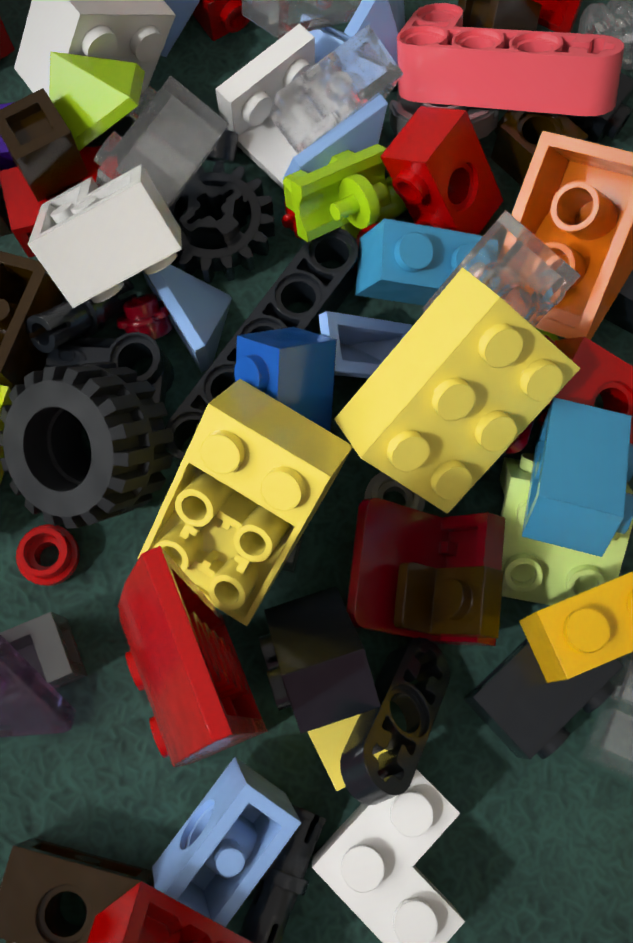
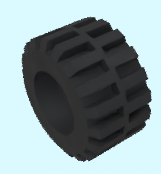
M112 362L45 367L44 370L33 371L24 377L25 384L15 385L9 393L12 405L3 406L0 419L4 423V430L0 431V446H3L5 458H0L3 471H9L12 477L9 485L15 495L22 494L26 498L24 506L32 514L43 512L44 522L54 526L64 523L66 528L89 526L133 511L135 508L143 506L152 500V492L161 490L166 481L161 470L171 468L173 454L166 451V443L173 442L172 428L165 429L162 417L168 415L164 403H155L152 396L156 390L148 381L137 382L136 371L128 367L117 368L116 363ZM82 425L90 440L91 461L88 459L82 445Z

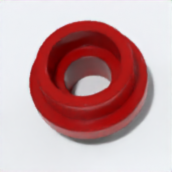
M51 524L40 525L27 532L21 539L16 551V563L21 574L27 580L40 586H54L67 580L77 568L80 558L79 546L74 536L63 527ZM49 546H57L59 550L57 561L51 566H42L40 562L42 551Z

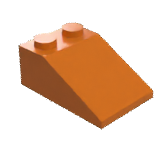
M542 131L495 257L493 292L500 296L533 327L566 339L585 336L591 340L633 270V152Z

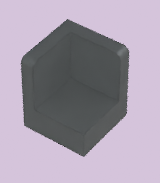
M50 611L0 633V667L14 704H24L88 676L68 619Z

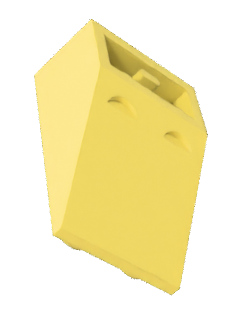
M242 379L237 380L208 403L137 559H139L142 553L161 546L216 608L248 626L326 496L353 446Z

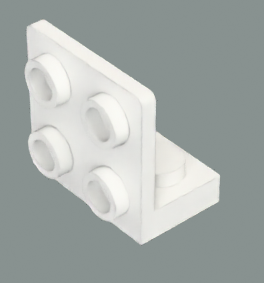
M300 23L215 89L221 128L238 133L237 146L283 190V177L293 157L355 113L352 108L315 76V37Z

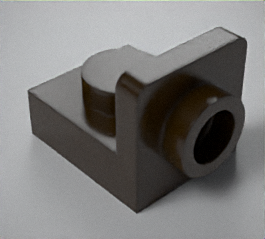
M414 562L401 563L398 572L394 626L399 629L439 637L498 639L504 571L487 566L434 568Z

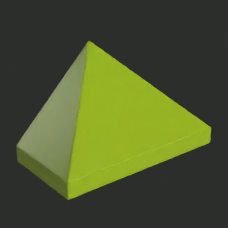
M50 51L49 98L71 131L79 151L139 105L145 71L137 63Z

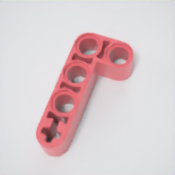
M450 3L429 4L418 8L397 35L398 92L401 98L419 103L574 116L604 115L616 107L624 43L618 38L599 34L463 27V9L460 6Z

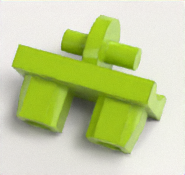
M375 144L356 153L346 150L332 156L328 165L307 173L299 170L285 176L283 179L286 207L295 213L297 235L309 242L348 223L359 229L375 224L379 219L380 208L391 204V194L385 179V165L380 157L386 148Z

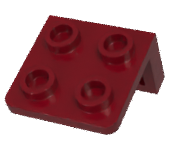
M380 498L362 500L358 508L347 611L354 627L411 639L423 637L437 644L496 646V638L439 637L396 628L393 620L398 572L401 563L414 562L434 568L487 566L502 570L505 518L489 512L439 517Z

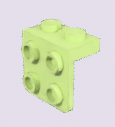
M524 453L521 456V460L504 457L500 474V483L505 497L501 511V517L505 518L502 596L553 605L618 578L633 526V518L625 534L615 533L602 557L522 537L535 453ZM627 484L626 493L633 494L632 489Z

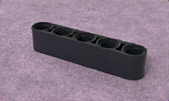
M337 228L309 242L306 241L169 419L165 429L172 428L173 442L166 443V447L169 453L173 454L172 459L178 468L185 456V453L181 451L182 446L190 436L195 434L208 403L236 382L234 368L236 364L237 335L296 327L319 334L321 332L319 314L325 311L336 312L349 295L356 282L358 245L348 231ZM328 260H336L343 265L335 269H328L320 264ZM295 302H304L312 307L303 313H293L286 309Z

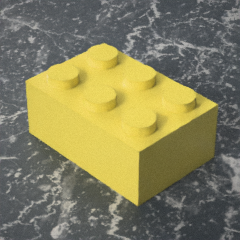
M462 267L334 420L361 459L448 514L581 368L500 296Z

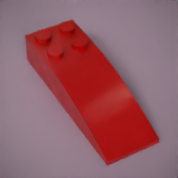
M161 546L142 553L124 584L118 608L120 622L131 650L125 653L127 665L138 690L146 691L154 716L149 718L150 728L163 758L169 756L173 768L198 762L267 732L221 613Z

